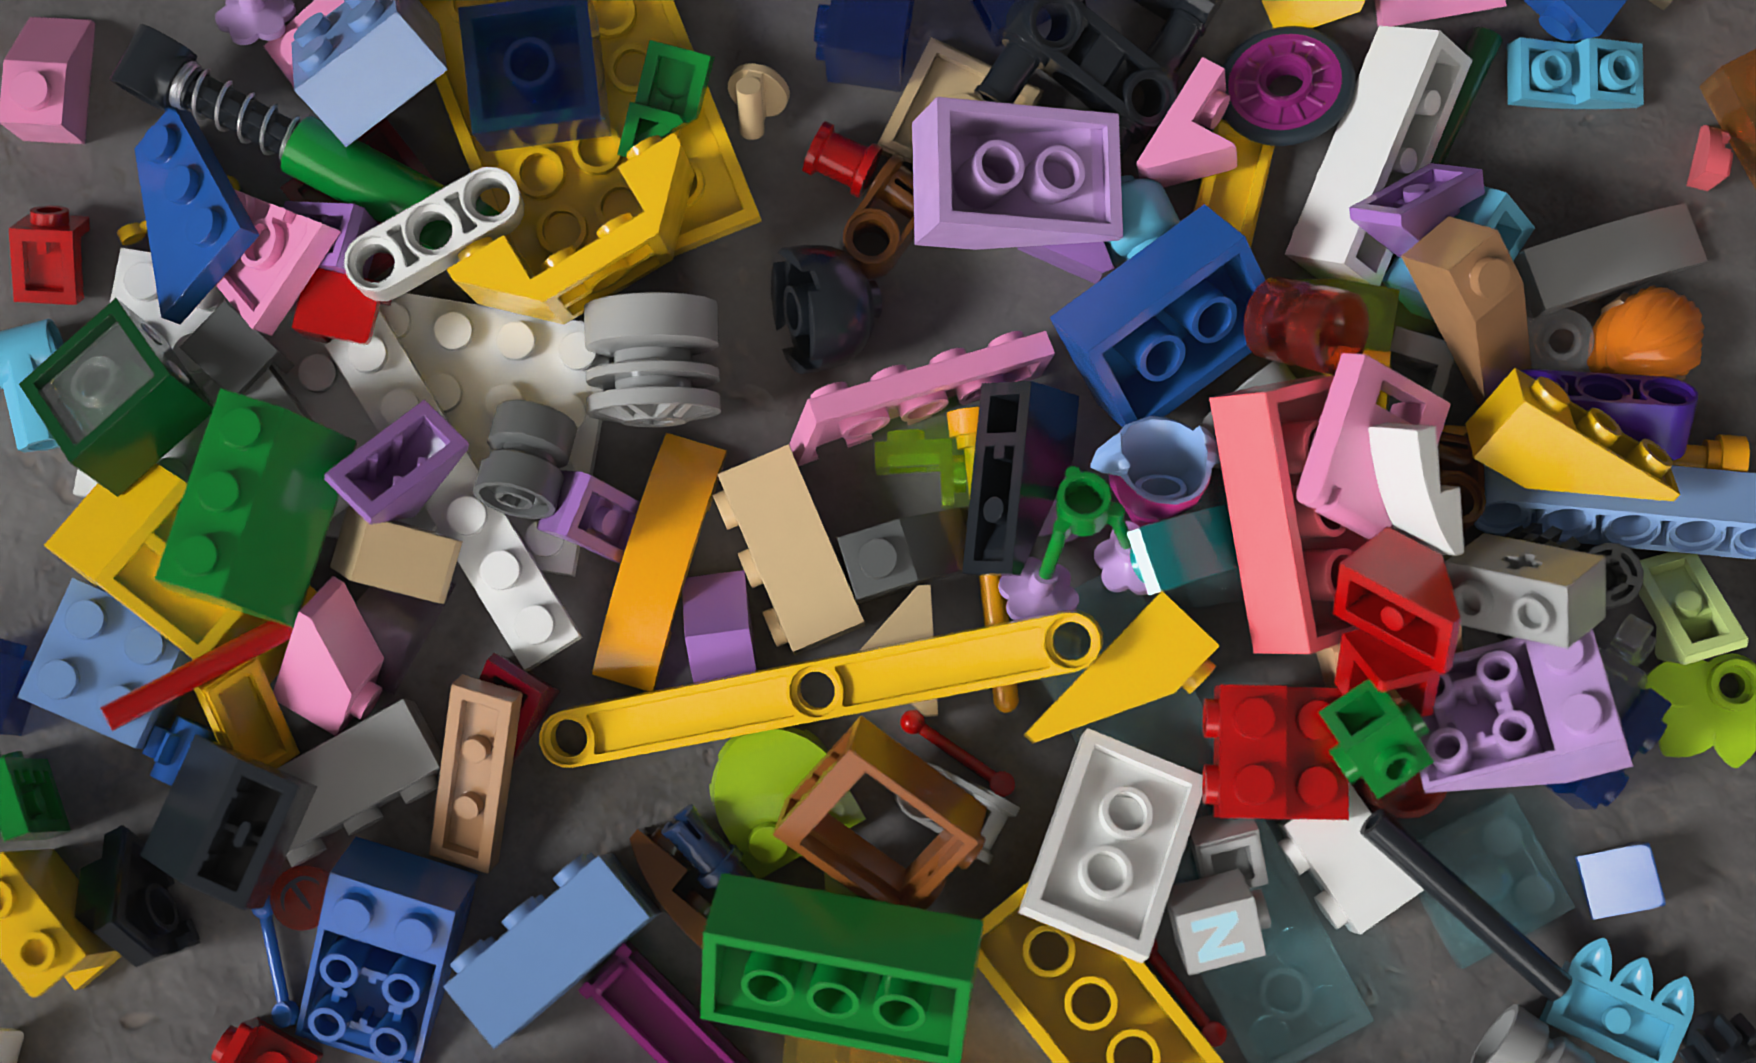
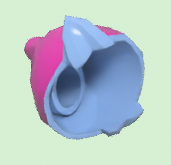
M1148 416L1124 425L1118 434L1098 448L1090 468L1100 473L1108 474L1110 486L1119 502L1124 506L1125 511L1130 517V522L1141 527L1160 522L1192 509L1208 487L1212 467L1220 463L1216 437L1206 428L1199 425L1196 429H1193L1182 422L1170 418Z

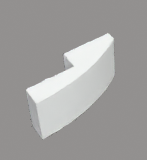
M1387 422L1368 427L1377 483L1387 514L1395 531L1440 554L1459 555L1464 553L1460 488L1440 486L1436 426Z

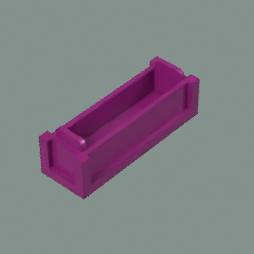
M630 941L623 943L614 952V956L578 990L586 1000L592 997L657 1063H752L709 1020L700 1019L701 1012Z

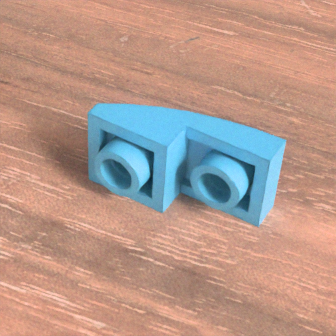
M1520 37L1507 44L1508 105L1554 109H1624L1640 107L1644 105L1643 44L1599 38H1588L1576 44Z

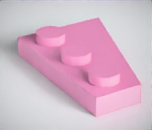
M235 190L260 236L221 278L216 287L253 330L272 336L342 231Z

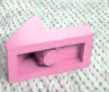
M1203 57L1201 58L1136 162L1139 179H1152L1160 182L1164 188L1230 171L1238 166L1235 144L1205 128L1213 130L1218 125L1230 101V96L1225 93L1226 81L1225 69Z

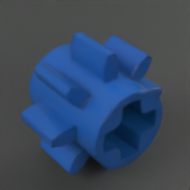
M176 715L171 729L165 726L159 727L154 725L142 751V754L154 758L155 761L150 776L172 786L195 734L218 742L212 728L180 715Z

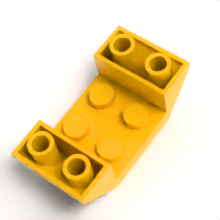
M673 133L663 140L659 135H655L639 142L628 151L626 155L628 161L618 166L644 212L634 218L630 213L613 218L597 231L599 239L579 251H576L574 247H568L547 258L540 266L543 272L537 276L533 274L526 260L504 235L494 241L492 237H484L462 249L457 256L459 262L447 269L450 276L477 304L565 325L583 314L584 305L591 300L613 296L673 260L695 175L676 134Z
M156 463L119 497L97 483L44 544L48 550L94 586H100L192 659L269 621L168 590L154 579L187 486L186 482ZM310 585L302 608L317 593ZM290 640L258 656L269 684L280 672Z

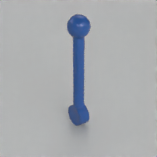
M268 895L263 908L251 909L253 915L260 919L277 1002L272 1009V1019L276 1026L286 1028L298 1022L300 1010L298 1005L289 999L272 916L276 911L277 903L271 895Z

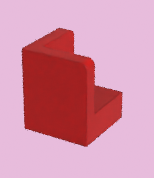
M317 268L300 293L292 328L308 340L327 344L333 338L355 344L368 345L372 339L380 304L391 306L392 300L375 301L366 297L348 278L347 274ZM364 278V280H366V281H368V282H373V283H378V282H380V281H376V280H371V279Z
M1361 629L1342 633L1334 684L1343 695L1369 679L1379 691L1386 692L1395 689L1403 700L1407 698L1421 718L1433 714L1440 678L1439 672Z

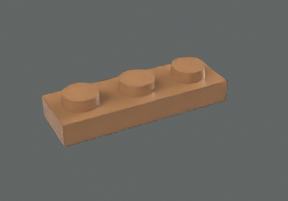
M463 674L451 684L429 855L485 873H489L498 864L523 692Z

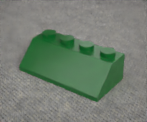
M721 873L703 932L700 1019L932 1063H961L984 921L961 917L952 913H939L895 905L886 901H874L830 893L820 889H808L775 883L755 877Z

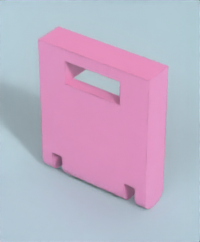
M1342 353L1297 488V500L1308 507L1317 508V513L1367 539H1372L1386 527L1395 530L1387 514L1377 483L1368 427L1387 422L1436 426L1438 445L1451 403L1365 354ZM1380 390L1401 401V403L1392 404L1390 412L1376 405Z

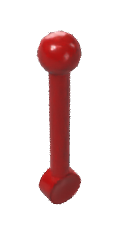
M908 710L901 716L900 725L905 733L910 735L919 734L989 782V787L993 793L1000 797H1005L1013 792L1015 780L1010 773L992 770L927 725L924 716L919 711Z
M1155 938L1147 959L1199 1025V1032L1210 1046H1221L1227 1037L1225 1027L1218 1021L1210 1020L1159 954L1158 942Z

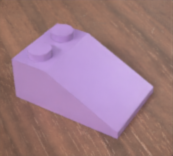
M936 97L912 122L915 245L979 250L1119 241L1123 238L1119 114Z

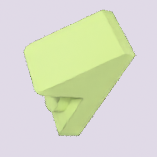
M1667 552L1640 560L1644 573L1643 585L1638 594L1657 625L1655 655L1659 660L1686 665L1747 647L1748 637L1697 554Z

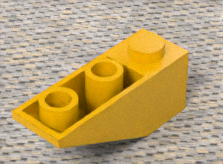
M1514 368L1465 423L1473 458L1526 489L1675 501L1680 496L1671 469L1673 461L1665 450L1651 440L1642 439L1639 443L1624 434L1619 425L1605 412L1597 408H1591L1589 411H1586L1571 402L1566 392L1546 377H1539L1535 380Z

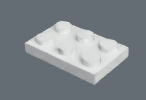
M1087 728L1080 737L1018 913L1142 963L1149 957L1202 798V775Z

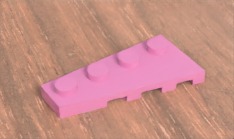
M1013 331L995 338L984 349L966 353L964 348H954L936 355L925 366L907 370L905 365H895L877 372L866 383L848 388L846 382H836L819 388L807 400L789 444L798 467L819 459L816 447L843 437L848 448L872 440L871 433L886 426L893 418L900 416L901 420L907 422L908 426L931 418L932 415L943 410L949 404L948 398L957 395L962 405L980 400L982 383L1031 381L1041 377L1055 355L1046 331L1025 337L1022 331Z

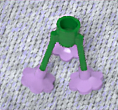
M1071 466L1066 470L1065 478L1060 484L1058 494L1038 535L1042 537L1052 534L1043 561L1034 557H1028L1020 576L1001 577L998 590L1008 600L1006 611L1013 620L1065 610H1076L1079 604V595L1070 586V572L1057 563L1065 542H1071L1078 536H1091L1101 531L1106 524L1112 526L1110 539L1101 542L1094 551L1095 562L1102 569L1101 578L1103 584L1108 590L1116 593L1130 589L1137 595L1148 594L1145 583L1141 582L1136 576L1130 561L1132 546L1127 532L1140 527L1133 522H1125L1124 506L1120 503L1111 502L1110 488L1106 481L1097 474L1083 472L1075 466Z

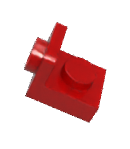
M38 206L31 208L30 214H27L9 228L14 302L77 305L84 299L81 237L90 230L88 216L69 215V208L63 206Z
M255 1017L243 1021L238 1028L230 1025L219 1039L212 1053L211 1060L216 1063H319L324 1054Z

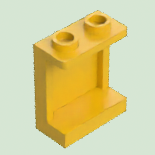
M54 849L2 851L0 853V959L31 997L42 996L63 977H65L75 991L84 989L122 957L121 954L74 918L79 879Z

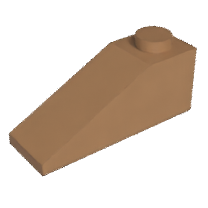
M1448 216L1401 257L1477 404L1481 406L1514 368L1520 371L1532 369L1524 285L1497 229Z

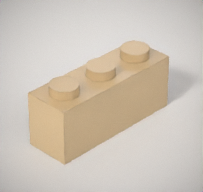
M789 444L717 474L724 490L713 494L714 500L727 530L739 525L748 545V549L737 554L751 587L755 588L764 584L773 604L772 608L762 613L776 646L779 647L789 642L792 652L796 656L865 626L858 605Z

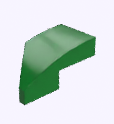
M653 40L649 41L635 102L629 103L617 155L626 157L628 151L639 142L655 135H659L663 139L699 118L714 56Z

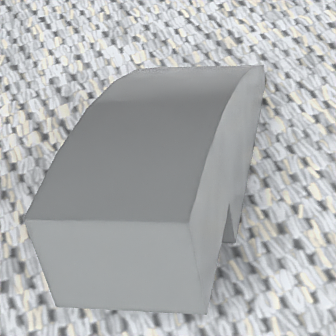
M1686 203L1602 224L1524 249L1516 256L1513 262L1523 280L1524 294L1533 319L1585 301L1590 303L1705 264L1708 260Z

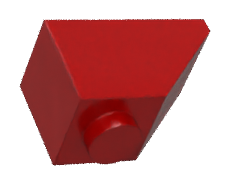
M1386 527L1340 563L1333 614L1445 675L1452 669L1461 615L1443 555Z

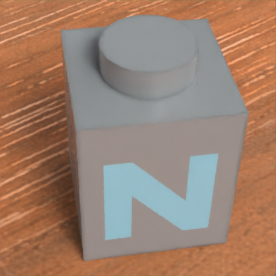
M1239 869L1172 886L1166 905L1175 945L1189 975L1266 955L1261 930L1271 928L1267 904L1261 889L1250 891Z

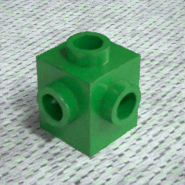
M1369 679L1319 711V714L1339 742L1328 751L1351 784L1363 777L1377 799L1434 763L1432 757L1420 741V738L1430 731L1410 701L1406 698L1396 705L1387 691H1379Z

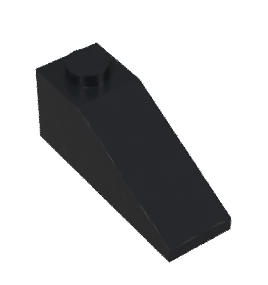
M1034 381L982 383L962 574L975 576L1021 575L1058 494L1060 484L1065 478L1066 470L1073 461L1079 406L1078 395Z

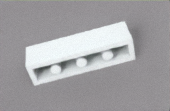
M1379 26L1355 83L1350 106L1339 121L1285 252V255L1321 281L1379 290L1393 253L1350 220L1349 207L1431 163L1472 63V59L1440 30Z

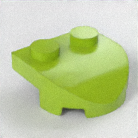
M783 727L730 738L719 751V760L715 766L712 781L709 784L711 801L725 835L730 843L735 844L744 854L741 861L756 878L761 879L801 856L773 836V832L785 799L828 753L827 748L820 739L807 729L802 731L794 727ZM850 789L828 812L848 828L866 819Z

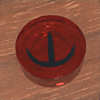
M313 865L296 866L283 872L275 881L270 896L272 911L276 918L283 925L293 930L305 931L318 928L329 873Z

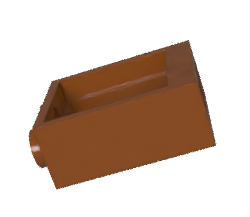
M860 716L785 799L773 836L860 898L886 901L895 905L912 908L918 906L926 910L941 893L946 883L945 877L956 866L962 870L966 869L982 850L986 837L981 834L987 806L866 718ZM865 772L944 828L906 869L828 813Z

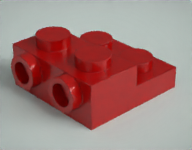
M1220 684L1214 687V698H1204L1202 716L1204 738H1214V764H1204L1202 773L1203 804H1213V818L1349 820V780L1328 751L1339 742L1319 714V711L1343 696L1338 688Z

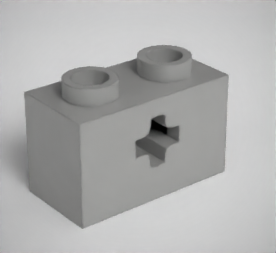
M1484 533L1464 548V553L1454 555L1445 561L1461 615L1460 625L1568 649L1605 618L1604 556Z

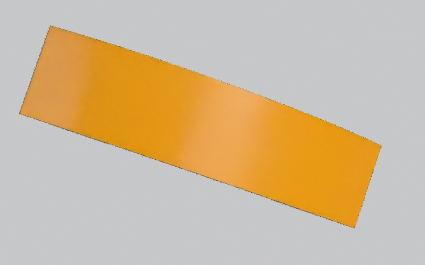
M666 433L649 476L623 555L600 637L592 675L648 692L655 691L672 635L670 631L706 512L710 511L714 498L713 494H715L719 481L717 474H720L722 471L727 450Z

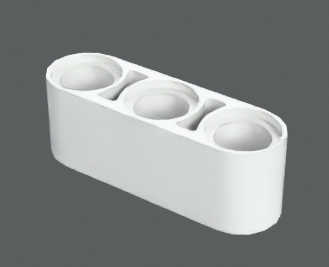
M484 167L475 170L362 234L349 245L345 253L344 267L348 278L366 297L375 301H389L400 297L458 263L459 259L457 256L459 252L474 241L484 237H492L494 241L503 235L510 234L519 226L524 216L525 204L516 181L509 173L499 168ZM500 188L510 195V203L507 209L494 217L479 214L476 211V201L479 195L485 190ZM441 220L452 225V236L444 247L432 250L420 246V233L429 222ZM376 253L392 255L395 260L394 270L386 280L378 283L364 280L362 275L363 265L371 255Z

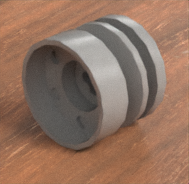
M655 292L607 296L591 300L584 305L586 349L589 352L614 357L613 363L600 365L586 371V383L589 386L607 390L593 393L586 397V414L590 418L619 422L632 427H669L682 425L691 420L713 417L721 413L720 394L707 389H698L720 382L719 368L691 361V356L710 352L719 347V316L716 300L705 296L684 293Z

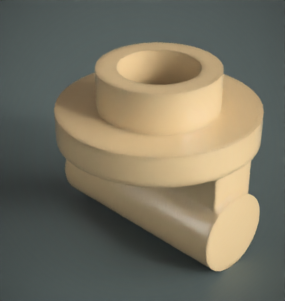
M743 64L737 67L732 72L728 81V92L732 100L738 105L741 136L748 140L759 139L765 132V118L780 114L789 101L790 90L786 81L772 68L759 64Z

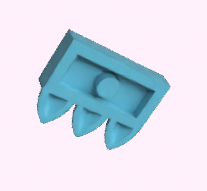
M1605 938L1590 942L1575 955L1571 962H1564L1562 968L1572 977L1571 986L1559 999L1547 1001L1540 1016L1542 1022L1629 1063H1673L1694 1011V993L1688 977L1683 976L1668 983L1652 1001L1650 999L1653 991V975L1648 959L1641 957L1630 962L1610 981L1612 955L1608 941Z

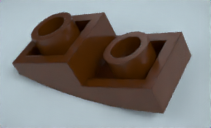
M659 826L653 834L645 828L637 829L629 840L646 882L673 921L690 939L703 949V932L713 901L694 887H692L687 895L678 889L693 867L683 859L684 855L668 838L664 837L661 833L662 827Z

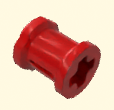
M824 121L809 147L802 172L810 176L819 172L849 186L850 194L860 198L876 170L883 147L875 143L869 147L859 144L836 133L835 125Z

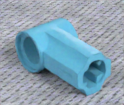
M51 319L0 331V388L4 389L17 449L24 453L59 448L19 386L21 381L64 344L56 324ZM61 418V420L69 430L74 440H76L77 438L73 434L72 430L70 429L66 421Z

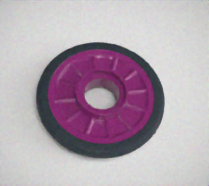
M1285 26L1260 32L1239 45L1222 66L1225 69V93L1230 96L1228 107L1223 115L1225 120L1243 137L1265 145H1295L1322 135L1332 128L1346 113L1355 90L1354 67L1344 48L1330 36L1306 27ZM1284 75L1296 76L1303 82L1297 92L1288 96H1277L1268 90L1273 80Z

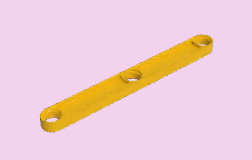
M1065 610L572 706L551 715L543 723L539 733V745L544 756L551 763L562 768H574L1072 673L1087 668L1098 657L1103 646V633L1099 623L1090 614L1081 610ZM1076 622L1088 630L1091 637V647L1085 656L1078 659H1069L1062 656L1056 650L1054 634L1061 624ZM821 672L832 680L835 687V696L828 706L814 707L803 699L801 682L807 673ZM563 720H574L585 729L587 744L585 749L578 755L564 752L557 744L556 730Z

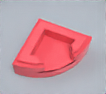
M1708 125L1701 126L1686 186L1709 191L1730 176L1733 152H1731V149L1725 148V144H1728L1731 139L1729 131Z

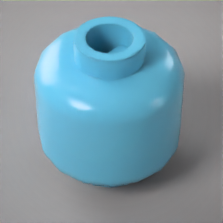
M1131 175L1121 176L1123 238L1119 241L1104 242L1114 266L1119 267L1180 222L1160 182L1148 178L1135 179Z

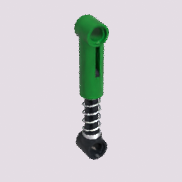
M145 24L139 25L109 78L111 82L124 91L159 110L167 112L169 108L173 107L178 108V110L192 109L196 119L204 120L209 118L215 121L218 131L232 130L237 133L241 143L255 142L260 145L264 155L278 154L283 172L338 201L365 208L375 220L381 223L448 186L425 176L358 139L346 147L322 120L309 115L301 122L300 116L291 119L277 112V104L268 107L256 101L255 92L247 96L235 90L232 81H227L224 84L211 77L210 69L204 70L201 64H197L198 56L193 51L166 34ZM477 199L476 211L479 214L488 217L501 214L487 203ZM441 220L429 222L420 233V245L432 250L444 247L452 236V225Z

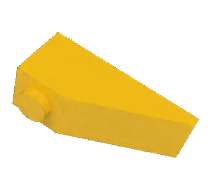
M1160 592L1023 736L1034 744L1174 694L1180 687H1183L1191 694L1217 667L1209 657L1220 645L1164 592Z

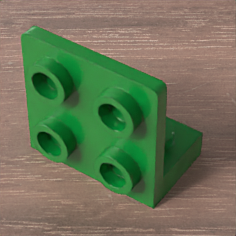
M0 751V833L3 842L48 840L70 832L71 828L48 759L24 758L22 751H15L4 755Z

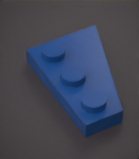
M173 107L169 108L156 124L148 129L143 139L134 149L161 318L181 325L260 235L192 112L185 109L178 110V108Z

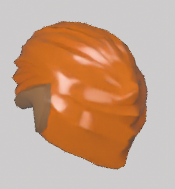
M1655 285L1647 289L1641 288L1637 294L1631 295L1626 292L1621 294L1601 309V316L1590 332L1587 355L1588 372L1663 376L1676 378L1681 381L1685 380L1690 370L1701 362V348L1703 346L1701 340L1704 336L1703 330L1705 326L1701 321L1702 314L1699 308L1696 307L1694 301H1688L1685 295H1678L1674 290L1658 288Z

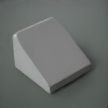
M1213 814L1194 819L1188 838L1199 879L1239 869L1249 889L1269 884L1259 829L1253 818H1213Z

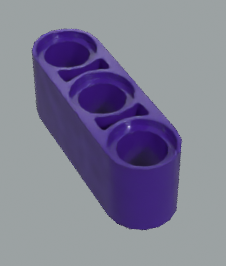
M1541 369L1521 370L1535 380L1539 377H1546L1552 380L1566 392L1571 402L1586 411H1589L1591 408H1597L1605 412L1619 425L1624 434L1639 443L1642 439L1653 441L1666 451L1672 461L1681 458L1685 454L1698 402L1697 390L1687 382L1663 376Z

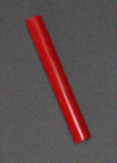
M269 620L100 707V710L109 727L114 731L290 640L292 629L289 626Z

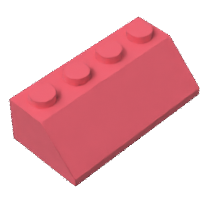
M1336 372L1255 386L1209 398L1253 653L1312 654L1341 644L1342 633L1359 629L1334 615L1333 611L1340 563L1371 539H1367L1317 513V508H1311L1300 503L1296 496L1297 488Z

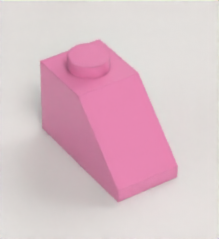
M30 17L3 62L0 95V124L21 140L85 144L95 23L92 20Z
M333 576L299 611L273 690L278 703L334 736L339 735L354 717L363 721L370 714L382 693V687L375 683L384 661V656L343 581Z

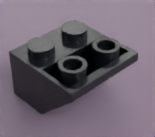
M195 734L141 856L180 883L245 911L263 908L318 786L202 735Z

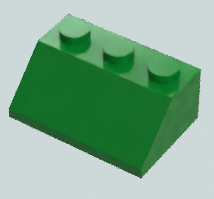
M220 388L154 579L168 590L294 628L340 496L325 481V473L355 452L357 441L286 408Z

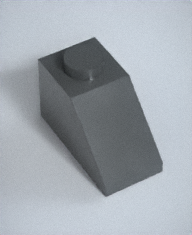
M960 507L900 518L838 537V544L857 605L913 589L917 585H925L961 574L967 529Z

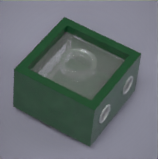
M117 298L113 299L19 383V386L69 463L117 497L210 416L214 408L162 334Z

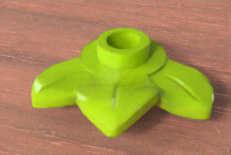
M1730 653L1716 656L1708 662L1700 660L1686 665L1664 661L1648 673L1642 683V688L1651 697L1667 705L1662 712L1658 726L1659 748L1664 756L1675 758L1691 757L1714 746L1717 754L1723 761L1735 769L1752 757L1756 751V664L1752 660L1740 654ZM1725 674L1732 675L1738 682V691L1732 698L1726 697L1720 690V680Z

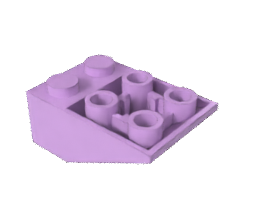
M1593 628L1568 649L1522 638H1513L1454 654L1452 669L1445 675L1440 673L1433 714L1422 717L1430 732L1421 737L1420 741L1434 761L1433 764L1420 771L1426 793L1568 783L1633 766Z

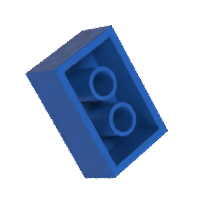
M1205 204L1050 317L1096 403L1122 428L1124 425L1148 416L1165 417L1287 327L1246 237Z

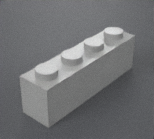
M402 699L277 768L318 786L286 855L285 860L288 859L291 867L298 866L324 852L327 848L322 839L338 830L345 828L350 836L380 821L383 815L379 808L392 800L402 796L405 804H409L438 788L439 782L436 776L440 774L442 751L415 701Z

